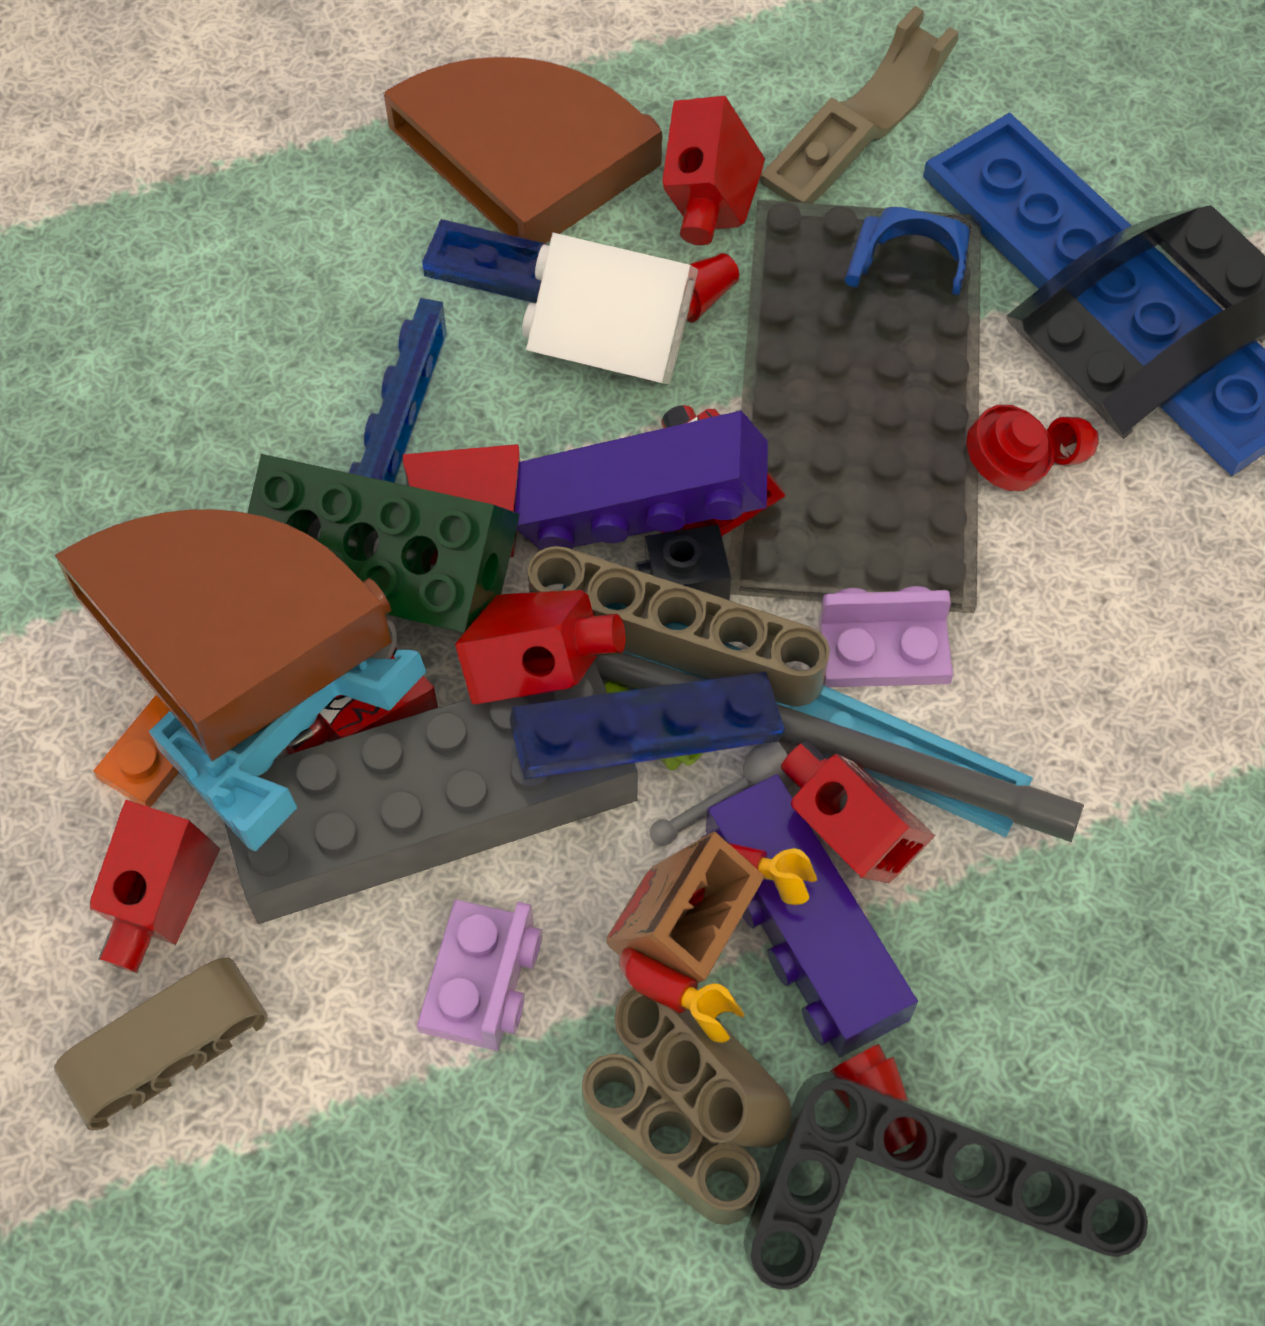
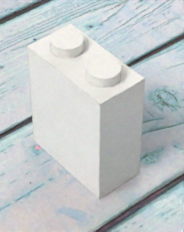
M552 233L550 246L544 244L541 247L536 262L535 277L538 280H542L537 303H529L523 319L522 336L528 338L526 350L670 385L698 269L685 263Z

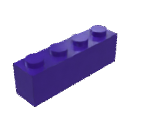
M740 410L521 461L518 466L515 512L520 514L517 530L539 550L553 546L566 547L573 550L575 547L599 542L619 543L626 540L628 536L652 531H677L686 524L710 519H735L744 512L767 508L768 440Z
M776 774L707 808L705 832L706 835L716 832L729 843L765 850L769 859H773L774 856L784 850L793 848L802 850L810 859L817 881H804L810 896L807 902L799 905L786 904L781 900L774 880L763 879L742 917L752 929L759 925L762 926L773 947L767 950V954L777 977L785 986L795 982L808 1004L802 1008V1015L810 1033L821 1046L830 1042L839 1058L909 1022L918 1000L810 825L791 806L792 796L779 775Z

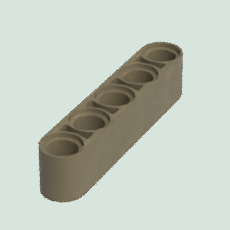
M553 546L544 548L536 553L529 562L527 570L529 593L556 591L549 590L546 587L553 584H564L568 587L557 591L583 590L589 595L594 616L620 615L626 635L625 652L790 706L798 707L810 704L818 698L823 690L830 648L827 639L810 626L566 547ZM612 603H621L628 607L621 610H611L605 606ZM678 622L688 627L682 630H672L664 625ZM741 642L749 648L732 650L726 647L725 644ZM793 661L802 662L808 665L810 669L803 671L793 670L786 663Z

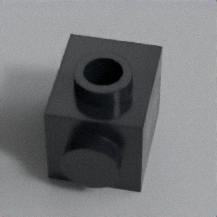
M719 524L645 536V560L635 562V570L730 600L731 573Z

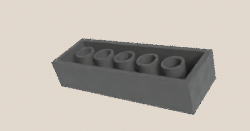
M594 661L580 682L569 689L473 705L470 698L274 759L272 766L265 773L257 777L288 788L297 809L257 851L249 849L225 822L224 824L245 898L259 925L635 802L638 797V771Z

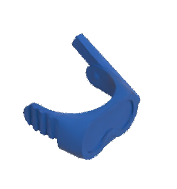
M887 207L882 211L880 217L869 216L865 218L845 276V282L849 286L858 288L862 274L867 275L877 244H884L899 236L919 235L928 237L943 245L951 253L954 261L958 262L957 274L953 279L952 295L959 296L966 269L970 230L964 223L949 217L903 207Z

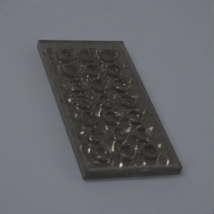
M757 199L741 410L768 440L767 471L783 489L786 496L731 531L729 557L731 573L730 595L822 602L824 595L835 594L849 588H859L869 593L898 592L907 587L921 586L931 591H949L951 601L949 612L974 614L977 606L978 471L970 460L966 442L968 430L979 417L981 224L971 214L922 211L958 220L967 225L970 230L966 269L960 294L957 296L952 295L953 279L957 274L958 262L954 261L951 253L943 245L928 237L919 235L899 236L884 244H877L867 275L862 274L858 288L847 285L845 276L863 222L869 216L880 217L885 208Z

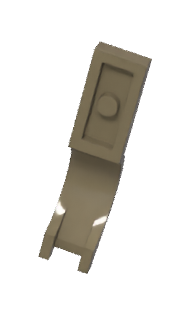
M914 6L897 25L893 41L884 60L872 78L857 94L846 101L839 102L831 97L761 173V184L805 212L829 189L874 138L881 139L885 137L918 106L958 42L959 32L949 27L939 39L919 27L924 20V11Z

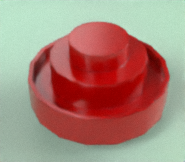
M997 404L986 409L968 430L966 447L970 460L980 475L994 486L1007 491H1025L1039 483L1054 464L1055 449L1050 434L1041 421L1022 408L1014 405Z

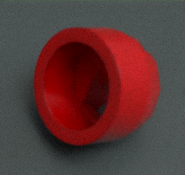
M1059 417L1052 421L1047 429L1055 449L1054 462L1059 465L1080 464L1088 461L1097 451L1099 444L1098 432L1086 419L1081 417ZM1076 443V448L1072 455L1068 451L1069 457L1061 453V444L1065 448Z

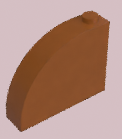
M519 57L468 59L428 69L383 92L389 128L526 256L549 242L552 233H562L662 164V130L650 115L642 114L612 88L595 78L556 63Z
M218 509L164 512L139 517L111 526L80 540L55 555L73 596L212 761L392 643L385 616L391 611V608L379 586L369 578L362 582L332 551L308 534L267 517Z

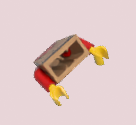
M712 832L654 865L644 875L607 935L606 942L620 956L619 967L629 984L637 992L679 1014L689 1009L709 1039L719 1043L726 1042L730 1039V1036L715 1018L723 1012H733L742 1018L745 1015L729 990L723 985L714 983L698 990L697 982L705 981L763 879L774 880L781 900L786 904L799 905L809 900L810 896L804 881H817L810 859L802 850L796 848L784 850L774 856L773 859H769L765 850L726 842L716 832Z

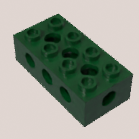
M265 454L260 455L247 512L287 524L308 534L332 551L362 582L368 578L373 580L389 602L391 611L386 615L462 633L470 627L496 595L502 594L520 516L519 513L494 504ZM379 537V545L374 554V545ZM437 549V562L431 570V556L433 552Z

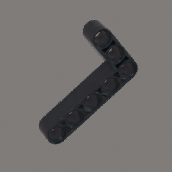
M822 1072L814 1074L804 1081L797 1092L791 1108V1125L786 1136L778 1143L745 1231L744 1247L753 1270L759 1279L768 1286L788 1290L799 1287L806 1282L816 1268L856 1157L1103 1255L1113 1257L1124 1256L1140 1247L1147 1234L1148 1218L1144 1206L1136 1196L1106 1179L841 1074ZM834 1089L844 1090L850 1103L849 1113L845 1120L837 1126H820L816 1122L814 1114L817 1100L826 1091ZM911 1117L917 1129L916 1140L912 1147L898 1154L887 1152L883 1138L889 1123L896 1118ZM978 1144L982 1148L984 1155L983 1167L979 1174L972 1179L964 1181L956 1179L953 1171V1161L957 1152L966 1145ZM806 1160L820 1162L823 1165L824 1178L817 1191L806 1196L795 1195L789 1191L788 1178L795 1165ZM1037 1172H1047L1051 1181L1049 1196L1038 1206H1025L1022 1198V1189L1027 1178ZM1114 1199L1119 1211L1116 1223L1107 1232L1094 1233L1091 1224L1094 1209L1102 1201ZM776 1232H791L798 1238V1249L793 1259L786 1264L778 1266L763 1261L761 1251L766 1239Z

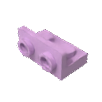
M913 586L898 592L868 593L863 589L849 588L835 594L824 595L819 616V631L827 639L830 648L824 686L862 687L951 684L953 670L946 621L951 605L949 591H931L925 587Z
M454 900L417 1023L419 1033L495 1051L499 1050L503 1032L516 1033L525 1000V993L515 991L522 967L534 968L542 940V929L533 927L531 904L517 902L513 913L461 900Z

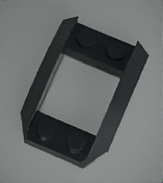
M1212 205L1155 216L1122 230L1078 257L1011 311L1006 318L1076 392L1125 439L1133 432L1132 427L1155 408L1159 407L1161 409L1193 382L1233 354L1256 341L1260 343L1265 341V255ZM1159 245L1218 301L1225 310L1198 325L1143 366L1076 298L1119 266L1146 250Z

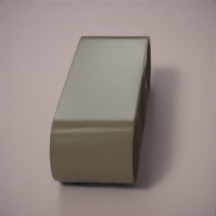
M220 958L201 966L74 1045L57 1060L54 1070L87 1129L92 1131L102 1130L110 1125L107 1119L130 1104L133 1109H136L172 1086L169 1079L191 1065L196 1071L232 1048L233 1045L230 1041L249 1028L253 1027L256 1032L260 1030L267 1022L268 1014L234 960L231 958Z
M633 987L628 988L620 997L616 1006L614 1021L618 1036L704 1137L715 1143L770 1148L777 1145L786 1136L792 1117L788 1096L717 1017L715 1020L723 1026L730 1036V1039L723 1043L714 1042L709 1039L689 1009L679 1014L640 994Z
M608 1054L597 1058L588 1066L583 1075L582 1097L586 1117L594 1127L704 1218L715 1224L730 1225L741 1221L751 1212L759 1190L760 1172L756 1161L744 1148L739 1145L711 1142L704 1137L650 1073L635 1060L621 1054ZM620 1082L628 1086L634 1096L625 1106L609 1108L600 1104L595 1098V1094L604 1084ZM665 1126L677 1127L686 1134L689 1143L681 1152L665 1154L658 1151L651 1144L650 1137L652 1133ZM728 1171L734 1173L743 1181L746 1191L738 1199L722 1201L709 1192L706 1181L714 1173Z

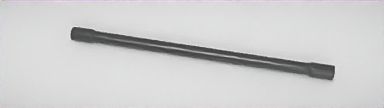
M625 652L597 656L594 660L602 679L795 745L809 740L824 755L830 757L834 754L841 755L855 761L862 768L1006 816L1016 824L1072 842L1084 807L1082 803L1032 786L1015 785Z

